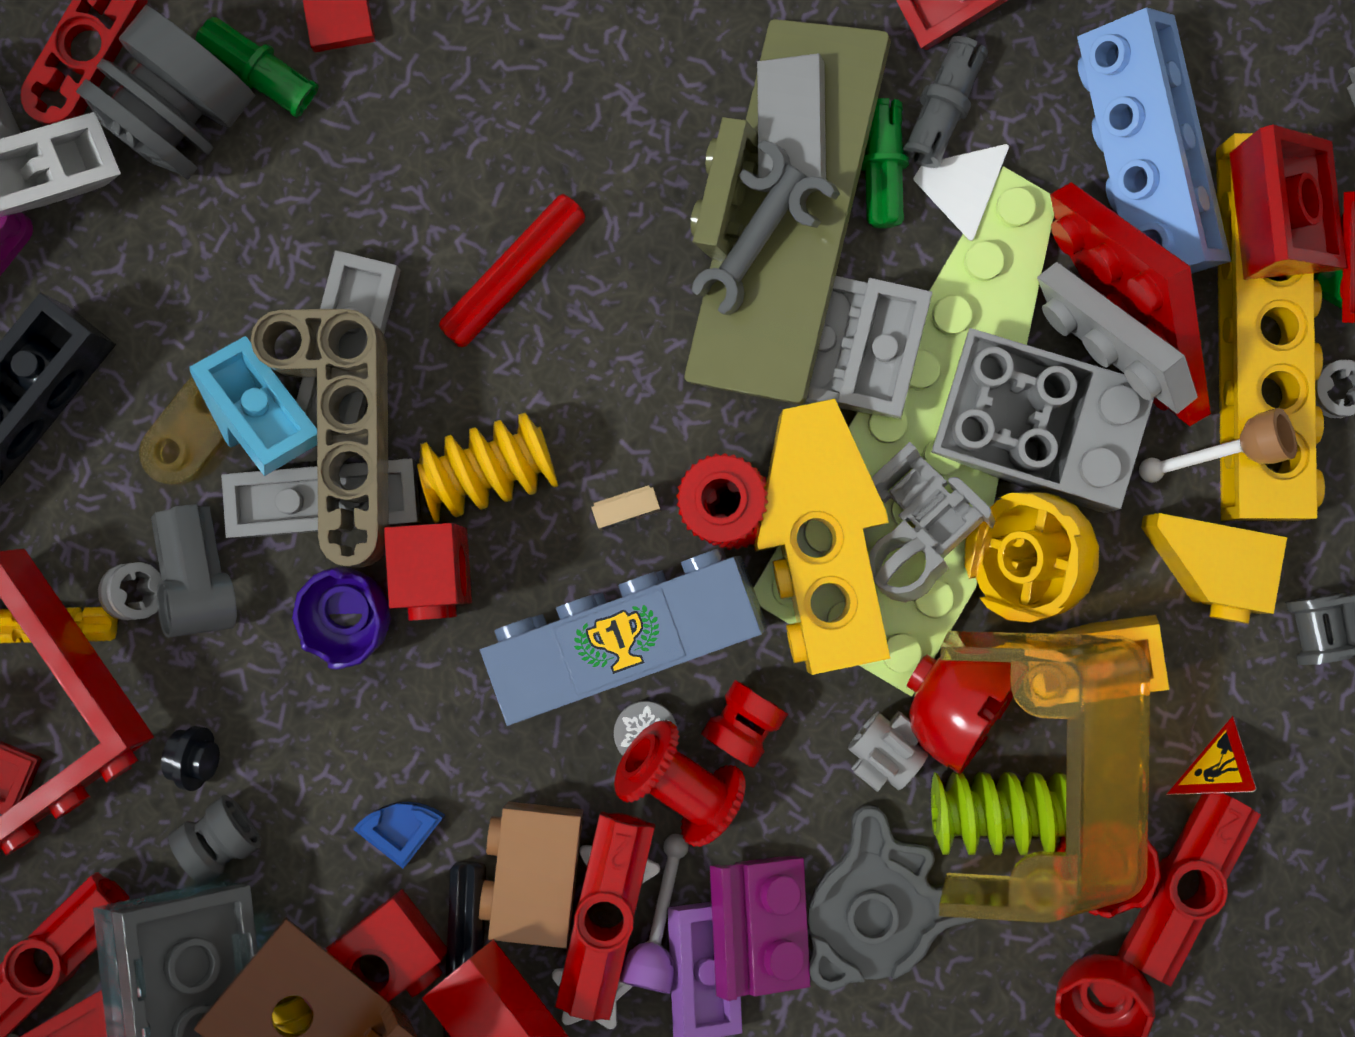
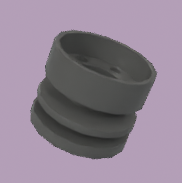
M145 5L119 37V41L139 64L130 73L115 63L102 58L96 67L119 86L118 90L110 97L96 85L85 79L76 90V93L85 99L101 125L152 165L154 164L176 172L186 180H189L198 167L180 153L176 146L184 138L205 155H209L214 147L208 138L195 125L196 121L203 115L221 126L230 128L256 95L239 77L196 40L159 12Z

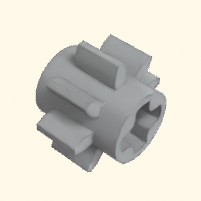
M897 711L890 721L879 712L873 714L860 728L848 746V750L859 758L851 769L877 792L886 781L897 790H901L917 774L929 753L917 744L918 740L911 730L910 719L900 711Z

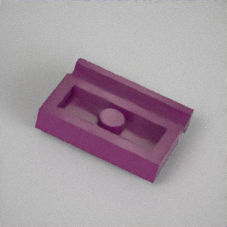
M783 856L741 861L723 866L719 864L710 865L716 996L732 1001L737 1000V997L751 995L756 997L809 988L810 968L804 858Z

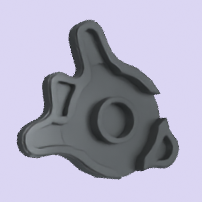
M861 805L854 810L851 817V838L847 850L840 860L823 874L814 887L809 902L808 922L813 947L809 958L810 976L813 982L824 990L835 991L849 983L864 982V979L877 980L886 977L896 979L909 972L926 955L938 934L949 927L975 921L984 912L983 897L973 886L969 884L930 885L927 881V875L935 862L932 850L921 843L902 842L894 839L886 815L874 805Z

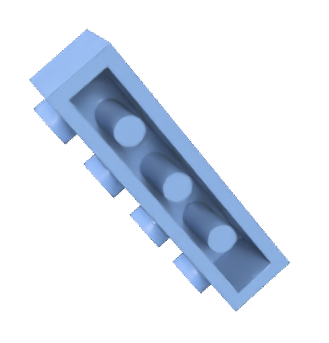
M1146 7L1077 36L1082 56L1078 60V72L1084 87L1090 92L1095 117L1092 120V133L1097 146L1104 152L1109 178L1106 181V194L1113 210L1121 218L1188 264L1191 268V274L1231 262L1175 15Z

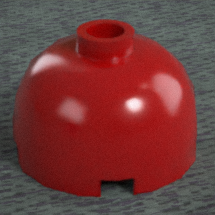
M964 642L953 645L938 660L927 654L918 664L907 683V687L916 692L910 707L909 717L911 730L920 746L938 762L961 774L987 740V734L997 719H1001L1024 681L1029 666L1010 653L986 643Z

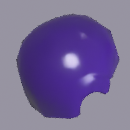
M339 566L314 574L297 592L292 619L299 639H301V648L326 661L329 669L339 670L362 664L385 641L391 621V611L387 596L371 577L355 569ZM329 614H362L360 621L352 626H341L336 624Z

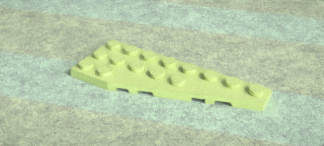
M1004 166L999 172L974 239L970 241L964 234L961 235L929 290L932 291V298L901 419L857 412L848 427L871 478L911 442L917 448L920 456L947 483L948 479L952 477L961 479L989 507L994 504L999 478L939 456L931 451L969 328L1025 345L1028 342L1040 285L1037 277L1042 274L1054 211L1050 193ZM910 469L900 480H902L912 469ZM895 483V484L888 490V492H889L897 483ZM948 483L944 488L951 494L953 490ZM892 498L886 503L883 502L889 523L863 529L868 555H870L871 549L879 539L891 533L903 522L899 514L904 510ZM811 520L804 522L800 526L797 533V543L803 553L810 557L819 558L830 549L832 537L829 529L823 523ZM910 520L907 522L912 528L916 527ZM966 538L943 558L949 569L935 581L930 591L921 598L908 602L892 600L884 595L875 584L891 659L859 666L909 696H913L915 693L907 687V683L914 670L927 654L933 658L936 657L977 586V579H969L965 568ZM780 546L776 548L753 588L761 608L786 623L792 624L797 623L792 598L780 599L772 561L783 559ZM897 548L894 551L890 552L884 559L882 566L900 548ZM920 551L913 555L892 575L887 584L889 586L903 587L917 581L925 569V553ZM825 583L820 585L811 597V609L814 615L824 622H830L842 614L845 607V598L842 591L832 584Z

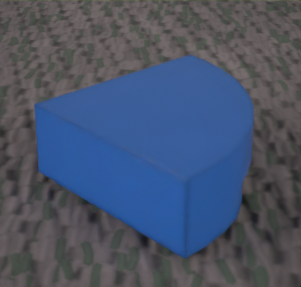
M416 802L389 804L392 806L380 810L377 809V811L375 810L367 815L353 830L403 869L445 817L439 810ZM401 803H409V804H417V805H408V804H401Z

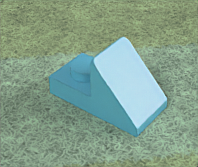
M246 336L190 366V373L225 442L229 447L240 444L264 476L317 446V428L272 369L259 361L253 352L251 342Z

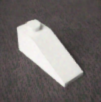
M94 112L0 139V217L46 206L99 189L109 184L121 174L100 122Z

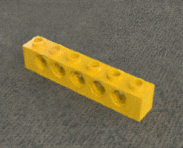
M1234 133L1216 148L1217 201L1231 257V262L1218 265L1220 444L1240 439V434L1250 418L1258 413L1275 409L1265 402L1261 391L1264 379L1269 378L1275 381L1281 389L1282 400L1278 408L1286 412L1292 423L1297 441V453L1295 458L1283 461L1277 473L1271 471L1265 464H1259L1248 459L1243 452L1220 458L1221 521H1302L1317 519V507L1321 506L1325 494L1324 477L1321 470L1317 469L1316 444L1321 441L1323 435L1324 417L1321 408L1316 406L1315 381L1319 379L1322 372L1323 353L1320 344L1315 343L1314 318L1319 314L1322 303V289L1319 281L1314 279V273L1280 276L1278 281L1269 278L1243 279L1229 153L1253 133ZM1264 315L1274 319L1280 327L1281 338L1278 345L1270 343L1262 334L1261 320Z

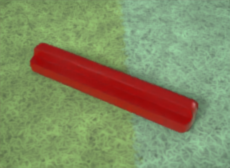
M565 194L559 195L440 320L439 327L441 331L457 346L461 348L466 347L583 224L586 217L583 209Z

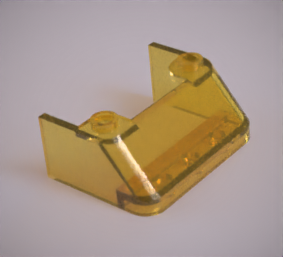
M948 631L941 645V660L1011 662V691L1017 704L1027 713L1039 718L1067 719L1066 852L1039 851L1030 853L1016 863L1010 876L946 873L939 903V916L1049 923L1123 902L1134 897L1145 884L1148 861L1150 666L1143 649L1133 640L1119 635Z

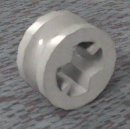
M1338 360L1322 367L1321 375L1315 381L1316 406L1321 408L1324 416L1328 418H1343L1355 414V361ZM1334 372H1337V380L1348 377L1353 384V387L1346 393L1350 401L1347 406H1344V399L1332 401L1328 396L1327 391L1331 390L1334 386V382L1330 377Z
M142 562L116 565L107 570L100 580L98 587L99 602L104 611L113 618L120 620L148 618L158 611L157 586L159 581H162L161 574L153 566ZM137 577L139 581L136 589L144 594L142 602L128 603V606H126L124 603L127 599V593L120 589L121 581L135 580Z

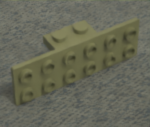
M779 19L770 21L760 61L817 53L824 60L826 180L836 185L840 195L836 200L826 196L821 191L812 192L808 196L806 208L811 215L816 216L821 221L818 228L802 225L794 219L788 209L742 278L741 282L743 283L745 294L743 303L736 312L731 315H725L718 311L721 302L726 297V287L721 281H717L711 286L710 291L703 296L684 375L687 382L693 385L802 405L806 402L891 45V39L887 32ZM757 75L746 120L722 117L718 138H713L710 141L706 153L705 164L708 179L703 199H699L695 203L692 211L691 233L694 236L692 242L712 259L710 268H719L769 193L751 189L743 183L739 176L743 169L758 176Z

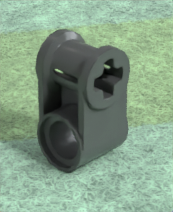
M1355 592L1329 593L1285 602L1287 611L1295 614L1302 650L1296 654L1298 665L1323 664L1355 658Z

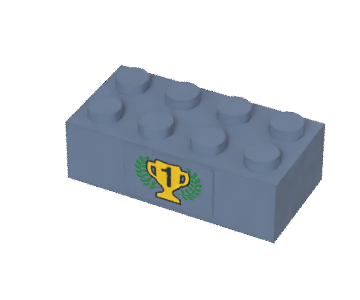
M723 548L715 549L682 561L681 565L685 575L666 581L663 570L655 571L619 584L618 587L622 598L607 603L603 592L595 595L592 594L556 607L560 618L559 621L547 625L544 615L541 614L494 630L498 643L479 650L506 725L520 722L762 635L768 627L742 555L727 559Z

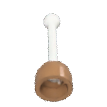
M1281 408L1261 412L1246 422L1240 434V439L1163 461L1157 458H1147L1140 464L1139 474L1146 482L1154 483L1159 481L1164 476V473L1243 452L1248 459L1259 464H1275L1295 458L1297 453L1294 428L1288 415Z

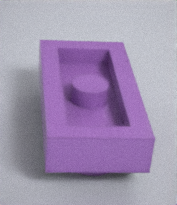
M712 902L667 907L669 954L674 963V977L671 987L673 1037H724L741 1034V996L737 997V1000L732 1001L716 996Z

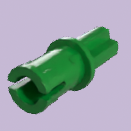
M217 17L208 18L196 34L195 40L235 75L240 77L250 89L255 88L290 112L295 118L303 114L318 92L319 85L275 57L272 46L264 44L260 47Z
M878 98L861 170L865 171L866 220L874 228L897 227L904 220L903 169L909 166V158L903 154V103L898 99L892 100L891 108H889V98Z

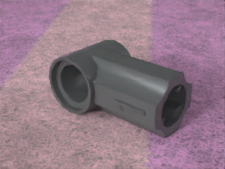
M197 504L183 505L155 512L151 517L162 579L157 586V606L161 627L166 638L234 628L237 617L235 592L230 576L227 573L221 572L210 506L203 507Z

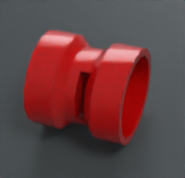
M735 679L725 694L727 705L720 715L709 719L701 735L734 758L755 768L764 754L763 742L769 732L779 730L788 713ZM738 713L755 723V728L736 717Z

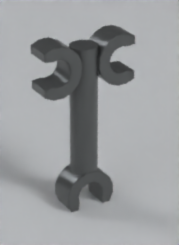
M761 140L758 148L772 158L773 168L770 174L764 178H759L756 174L745 169L739 174L743 183L751 189L769 193L721 266L704 270L697 275L692 285L691 291L694 294L705 296L715 282L721 281L726 287V297L721 302L718 311L725 315L733 314L743 303L745 292L741 280L788 209L794 219L802 225L818 228L821 221L816 216L811 215L806 208L808 196L812 192L821 191L826 196L836 200L840 195L836 185L830 181L816 176L808 177L792 166L786 151L769 141Z

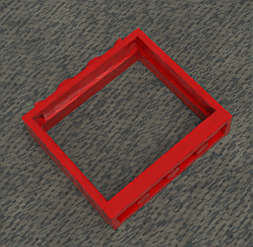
M25 548L0 551V598L100 743L0 816V850L2 849L6 856L14 853L38 837L41 832L36 823L52 813L57 820L86 802L91 796L85 788L102 776L104 781L108 783L130 770L131 766L139 761L134 752L155 737Z

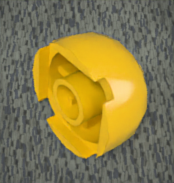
M1013 492L999 497L1002 499L997 500L990 507L995 518L994 527L991 528L983 521L965 540V568L969 579L976 578L979 588L985 595L979 597L988 609L1006 620L1029 623L1045 620L1065 613L1075 607L1089 593L1099 568V545L1091 523L1076 505L1054 494Z

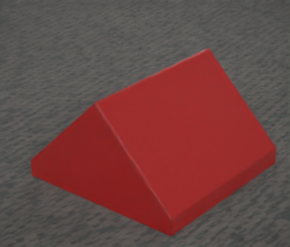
M1274 124L1258 129L1229 153L1243 279L1347 269L1332 141Z

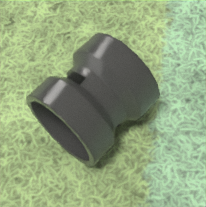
M227 795L221 796L207 806L205 816L199 821H186L170 832L168 836L169 845L181 867L195 882L202 886L208 885L224 873L225 865L232 859H245L261 847L259 833L239 804Z

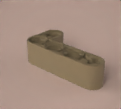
M298 309L268 312L257 321L251 335L252 349L259 361L285 376L317 377L318 540L320 549L326 558L335 564L359 568L370 566L380 560L386 551L384 528L389 527L388 358L386 338L376 324L356 310ZM355 328L365 329L367 344L364 351L355 358H342L338 347L344 333ZM286 330H299L302 341L298 352L289 359H278L275 353V343L280 334ZM363 392L368 402L366 414L357 423L344 424L339 414L340 403L350 393ZM363 456L368 466L367 479L357 489H345L339 476L341 466L350 457ZM340 500L359 504L369 502V509L365 511L354 508L353 522V511L339 508ZM355 524L357 529L367 531L368 537L366 543L357 544L353 551L351 546L342 545L341 536L342 533L352 531Z

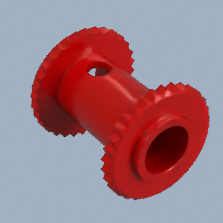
M716 453L712 457L707 455L705 459H699L697 464H692L691 469L686 471L685 477L681 478L682 484L678 486L679 493L676 495L679 500L677 506L680 508L678 514L682 516V522L687 524V530H691L693 536H699L701 541H708L713 546L719 545L720 548L727 547L729 550L733 548L739 550L742 547L748 548L750 544H755L759 522L764 520L763 514L767 512L765 508L769 503L766 499L768 492L765 490L767 479L761 475L757 468L752 467L751 462H745L743 457L737 458L735 454L728 456L726 453L721 456ZM729 489L734 494H740V505L732 515H716L715 505L720 502V494Z
M667 720L657 721L640 732L625 751L615 775L614 786L616 795L622 801L627 803L630 801L632 803L634 800L638 801L640 797L643 798L645 794L650 793L657 800L683 816L680 829L686 843L694 847L709 844L717 839L736 817L745 795V776L739 768L732 765H725L716 770L714 774L710 773L677 751L676 747L679 744L678 739L680 736L675 724Z

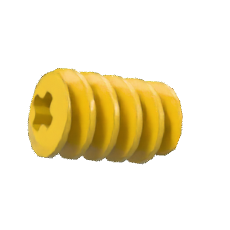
M525 412L518 414L517 434L514 435L510 433L501 420L494 421L493 441L487 442L479 430L474 427L469 429V445L464 450L452 435L445 436L444 456L441 457L435 454L427 442L420 444V458L417 468L423 493L435 523L440 521L442 502L453 516H462L464 514L465 495H468L480 510L487 508L489 505V490L492 487L504 502L511 501L513 499L515 480H518L529 495L535 494L537 492L538 473L541 472L553 487H558V481L541 427H536Z

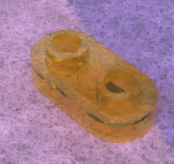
M193 377L183 385L147 431L140 444L139 457L143 469L151 478L164 484L183 485L196 479L225 443L211 413L205 414L201 408L203 397ZM175 441L180 449L179 457L175 462L167 464L163 460L162 450L167 443Z

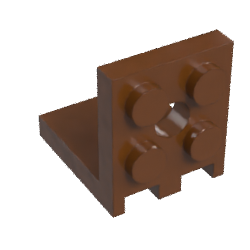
M287 917L194 1027V1030L202 1037H417L408 1016ZM288 996H300L306 999L313 1009V1016L309 1025L297 1033L281 1031L275 1025L272 1018V1013L277 1003Z

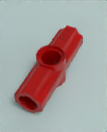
M1224 793L1201 794L1170 855L1159 863L1161 879L1151 901L1144 908H1141L1117 956L1131 963L1145 974L1171 987L1206 919L1218 914L1225 905L1228 895L1226 881L1261 814ZM1190 870H1196L1200 882L1198 891L1188 900L1181 901L1177 890L1179 880Z
M601 811L599 814L555 1003V1008L565 1011L572 1017L589 1021L610 1020L629 937L633 931L635 911L655 830L654 823L647 822L640 817L619 812L609 813ZM598 902H610L621 910L623 920L617 926L601 928L590 920L587 910Z
M99 872L92 874L26 939L9 949L3 962L0 964V1037H8L61 984L71 979L80 968V965L114 933L112 911L132 906L130 896L115 881L107 879ZM36 948L48 953L52 959L53 971L51 976L39 971L35 965L34 952Z

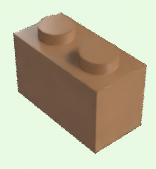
M508 801L503 807L502 817L491 816L486 853L487 855L497 856L495 881L484 880L479 909V919L490 920L488 940L494 939L495 941L567 948L571 931L583 809Z

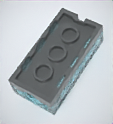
M214 881L204 886L200 884L93 908L107 1037H202L194 1030L195 1025L258 951L250 885Z

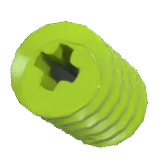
M934 772L932 777V826L942 855H949L955 836H962L968 855H975L981 836L988 837L994 855H1001L1007 836L1014 837L1020 855L1028 854L1032 837H1039L1044 853L1046 855H1053L1058 837H1066L1068 839L1070 836L1073 821V804L1070 784L1064 773L1052 775L1047 785L1042 774L1030 772L1025 777L1021 786L1016 774L1004 772L1000 776L997 786H995L989 773L978 772L974 776L970 788L963 773L952 772L945 789L938 773Z

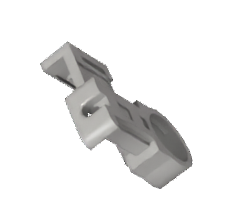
M911 442L872 477L881 500L886 503L892 498L904 510L899 514L903 522L891 533L879 539L870 551L869 560L874 582L880 591L892 600L901 602L917 600L927 594L935 584V581L949 569L943 558L983 521L991 528L995 525V518L990 507L961 479L957 477L948 479V483L953 490L950 494L944 488L948 484L947 481L920 456L917 448ZM910 469H912L902 480H900ZM895 483H897V484L888 492V490H889ZM910 520L916 527L912 528L907 522ZM900 548L882 566L883 561L887 557V555L895 549ZM920 551L925 553V569L917 581L903 587L889 586L887 584L892 575L913 555Z

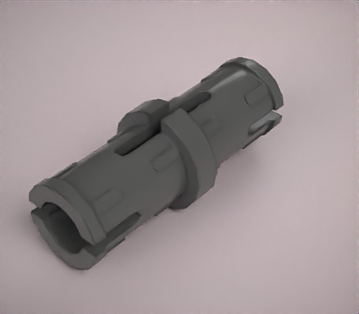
M954 36L951 38L947 53L933 84L924 87L920 97L923 108L908 142L903 147V154L908 156L909 159L913 158L915 152H918L914 163L928 168H938L942 163L943 154L957 122L961 118L964 120L967 117L971 107V102L968 99L982 64L988 56V50L983 45L978 46L975 54L972 53L978 41L964 36Z

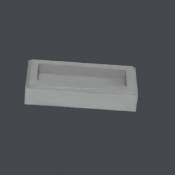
M817 53L757 61L758 145L761 140L772 142L784 149L789 156L790 164L805 175L826 179L825 63L823 58ZM758 148V177L764 178L772 171L773 161L767 153Z

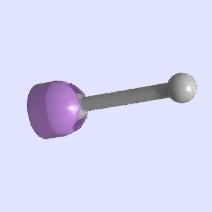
M672 834L664 841L663 848L667 855L649 940L629 951L623 963L619 981L627 985L670 994L672 987L674 963L669 952L661 945L668 914L667 907L670 905L679 860L687 854L689 844L685 842L683 835Z

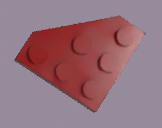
M1072 182L1051 193L1050 197L1055 221L1051 225L1053 237L1060 249L1070 256L1085 283L1185 355L1198 398L1178 414L1156 397H1154L1153 403L1160 410L1166 411L1169 409L1189 427L1210 415L1211 411L1190 266Z

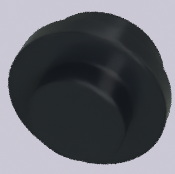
M193 726L188 730H176L167 740L161 759L162 773L166 779L174 781L179 789L195 791L215 774L220 760V750L218 745L214 743V736L211 730L205 727Z

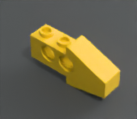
M835 399L783 409L778 420L765 488L768 492L766 499L769 503L765 506L767 512L763 514L764 520L759 522L754 546L755 551L781 546L783 559L774 560L772 563L780 599L791 597L797 623L786 625L793 662L805 661L807 672L814 675L891 659L863 529L889 523L884 504ZM806 521H819L831 533L832 543L830 549L822 557H810L803 553L798 546L797 533L800 526ZM825 583L838 587L845 598V607L842 614L830 622L818 619L811 609L813 592Z

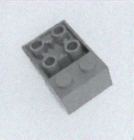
M969 328L931 452L1028 490L1054 494L1070 503L1098 512L1108 513L1120 510L1154 398L1150 401L1142 398L1131 387L1124 374Z

